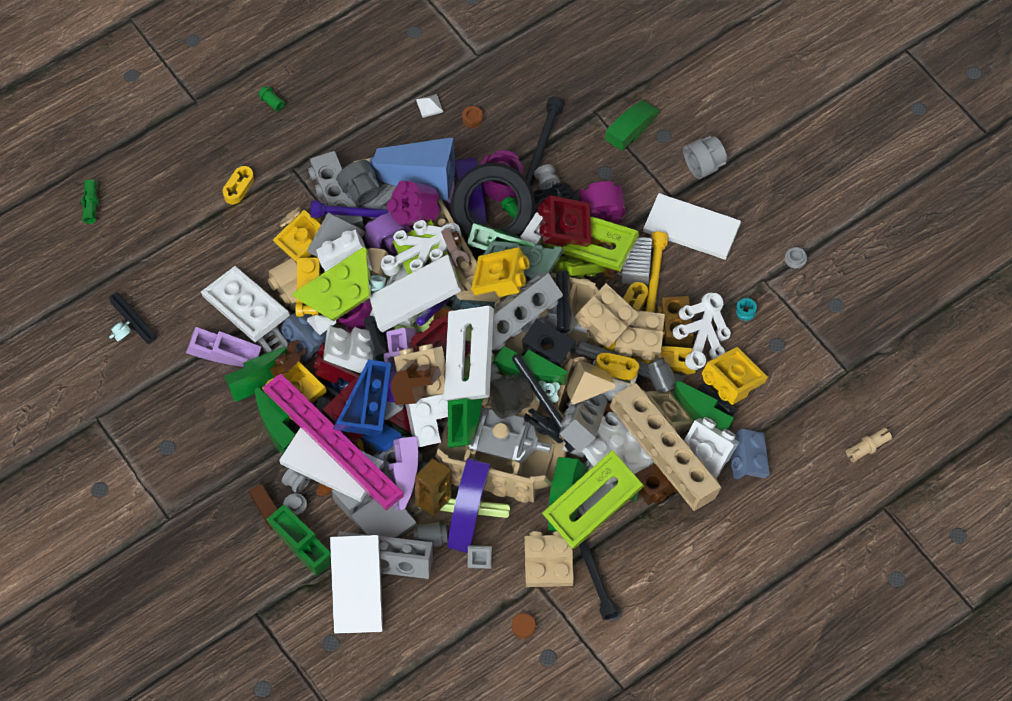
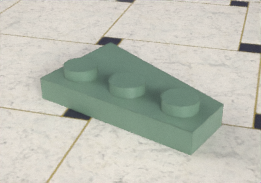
M491 241L483 255L519 247L529 259V269L524 271L526 281H529L540 272L551 274L563 253V247L548 249L542 248V245L525 247L520 246L519 243Z

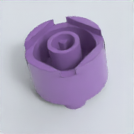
M388 212L367 223L365 227L366 244L369 248L386 250L389 255L395 257L398 255V252L392 242L394 234L400 230L408 233L413 229L410 226L400 225L393 219L391 212Z

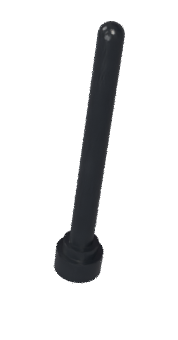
M550 97L546 105L548 115L526 175V179L531 187L535 179L534 172L539 167L555 118L562 113L565 105L564 101L557 97Z
M514 354L512 361L558 429L561 430L562 425L560 423L563 418L519 354ZM565 439L563 440L566 443L564 446L569 453L575 450L571 444Z
M585 539L579 545V548L601 601L599 611L602 619L610 620L620 614L617 603L609 598L588 542Z

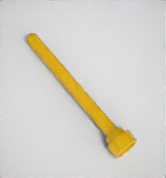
M660 231L651 234L654 251L646 312L655 313L662 250L668 245L669 238L668 234Z

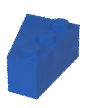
M368 359L333 430L379 437L383 430L391 363Z

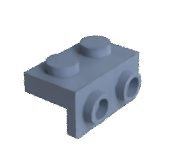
M295 313L285 319L280 332L288 343L295 340L300 341L296 345V350L306 349L305 355L301 356L306 362L311 359L314 352L319 350L322 342L325 343L326 332L319 335L307 322V318L311 317L310 314L296 317Z
M740 429L735 433V440L739 443L731 456L734 479L739 480L745 475L766 478L770 475L764 433Z

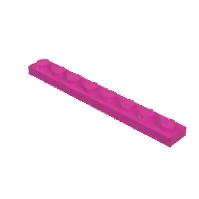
M281 373L263 387L264 392L385 511L404 497L403 491L341 431L333 430L334 425Z

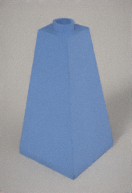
M444 138L377 148L375 156L370 159V165L376 173L375 179L397 186L401 180L428 184L437 190L439 199L448 201L455 175L454 139Z

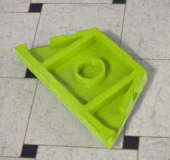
M361 248L292 293L293 297L332 321L337 320L371 298V286L369 285L370 269L368 268L367 255L369 254L367 248Z
M566 255L560 256L552 272L558 273L559 270L568 271L570 276L584 278L585 275L596 276V273L604 272L605 268L604 266Z

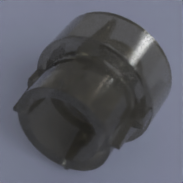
M517 373L490 381V397H488V400L497 417L505 419L531 406L533 392L528 380L523 375Z

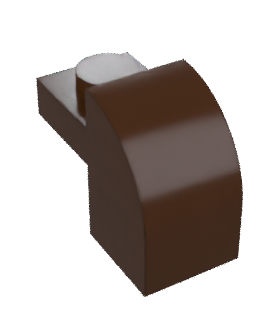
M416 359L407 362L395 374L391 382V391L395 404H416L426 393L424 386L433 385L441 376L439 366L429 367V365H422L418 367Z

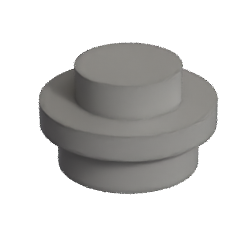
M793 247L786 252L785 262L789 267L798 269L806 264L807 255L803 249Z
M297 493L288 495L283 503L296 516L303 514L307 508L306 499Z

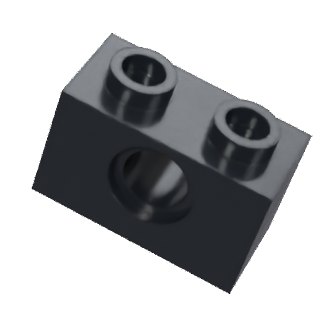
M538 319L535 320L521 340L524 353L530 350L564 369L576 351V341ZM545 344L553 345V348L550 350H544L542 347Z

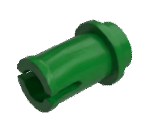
M264 86L260 89L258 93L259 99L265 101L274 111L279 112L284 107L285 101L273 92L272 87Z
M509 196L501 202L502 210L506 211L514 220L518 212L517 200Z

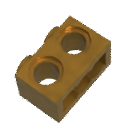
M689 296L663 297L661 306H657V313L665 314L662 337L665 346H692L693 332L681 340L676 339L673 332H671L680 324L687 325L692 323L691 319L682 320L679 316V310L682 307L690 306ZM669 311H676V312H678V313L673 314V313H670Z
M432 459L415 476V505L435 516L451 499V469L444 463H439Z

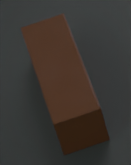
M261 484L249 490V494L272 531L274 529L266 519L277 511V508Z

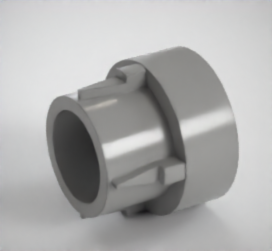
M709 136L704 139L700 138L683 147L685 162L697 179H702L717 171L719 167L727 164L726 151L720 140L715 136Z

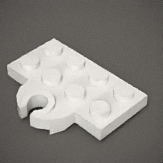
M608 412L606 417H602L596 438L582 450L593 467L611 450L621 458L634 474L655 463L614 412ZM613 477L609 479L606 484L617 481L618 479L616 477Z

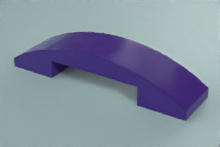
M476 158L455 160L457 181L467 171L478 166ZM480 184L470 196L469 211L475 222L487 225Z
M470 458L467 459L456 497L447 548L468 553V545H473L476 521L491 464Z

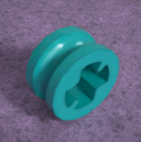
M749 298L741 299L737 303V316L744 321L753 319L756 315L757 304ZM745 306L749 307L748 312L744 311Z

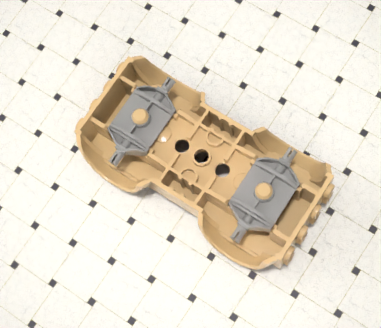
M551 273L550 276L556 283V273ZM569 276L571 329L564 335L576 341V346L579 341L601 347V344L595 339V335L588 329L581 327L577 321L578 319L575 317L599 291L596 283L588 279H577ZM534 294L532 301L536 305L539 297L537 294ZM486 302L485 306L494 308L495 302ZM557 306L551 309L546 308L540 313L541 317L538 320L557 330ZM519 307L515 311V317L517 319L521 315V309ZM498 322V332L503 330V322ZM528 322L523 326L524 330L514 337L510 336L505 340L506 344L504 346L520 355L524 354L521 340L533 323ZM545 344L542 348L550 350L553 348V345ZM500 348V349H498V350H496V351H495V350H492V353L494 354L495 357L497 356V354L499 353V351H500L502 348ZM574 352L564 367V370L568 371V381L578 360L589 364L593 363L594 360ZM499 372V375L503 376L505 384L499 390L490 393V397L482 398L479 421L471 444L454 448L448 447L447 419L435 456L440 463H444L451 469L452 485H460L466 461L470 458L491 464L484 488L485 491L492 492L499 497H513L523 503L528 501L534 503L538 489L551 486L558 457L566 458L567 451L562 450L564 441L557 443L548 435L540 434L537 428L524 421L526 413L532 416L528 412L532 408L542 416L550 417L541 402L536 400V395L528 383ZM568 382L566 385H560V389L557 392L559 400L553 403L563 419L565 416L562 414L568 395L566 392ZM513 392L519 393L521 400L518 403H511L507 399L508 395Z

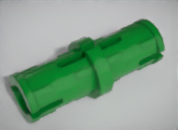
M92 179L84 181V195L81 198V205L83 206L82 222L85 221L86 224L96 222V208L99 204V199L97 198L98 182Z

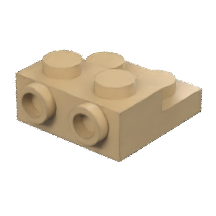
M605 284L575 317L578 319L577 321L581 327L588 329L595 335L594 337L597 342L609 348L638 317L639 313L609 285Z
M635 310L639 315L615 340L614 353L626 357L639 356L649 361L659 359L665 314Z
M432 344L419 346V351L416 352L413 351V348L400 350V355L394 356L397 372L407 362L415 359L418 367L422 365H429V367L439 366L441 376L433 385L424 386L426 393L422 398L444 394L446 362L442 346L433 348Z
M535 531L531 532L529 536H525L526 587L573 586L572 547L560 533L556 531L553 535L543 536L542 532Z

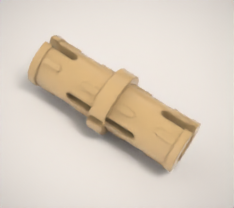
M883 427L873 435L863 437L861 442L846 450L847 457L852 456L850 461L854 463L866 454L876 452V448L892 440L890 432L885 434L888 429Z

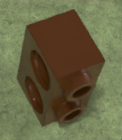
M655 463L635 473L636 477L644 485L639 493L647 505L654 502L655 504L660 503L666 499L667 495L673 492L679 493ZM655 484L658 488L651 489L647 485Z

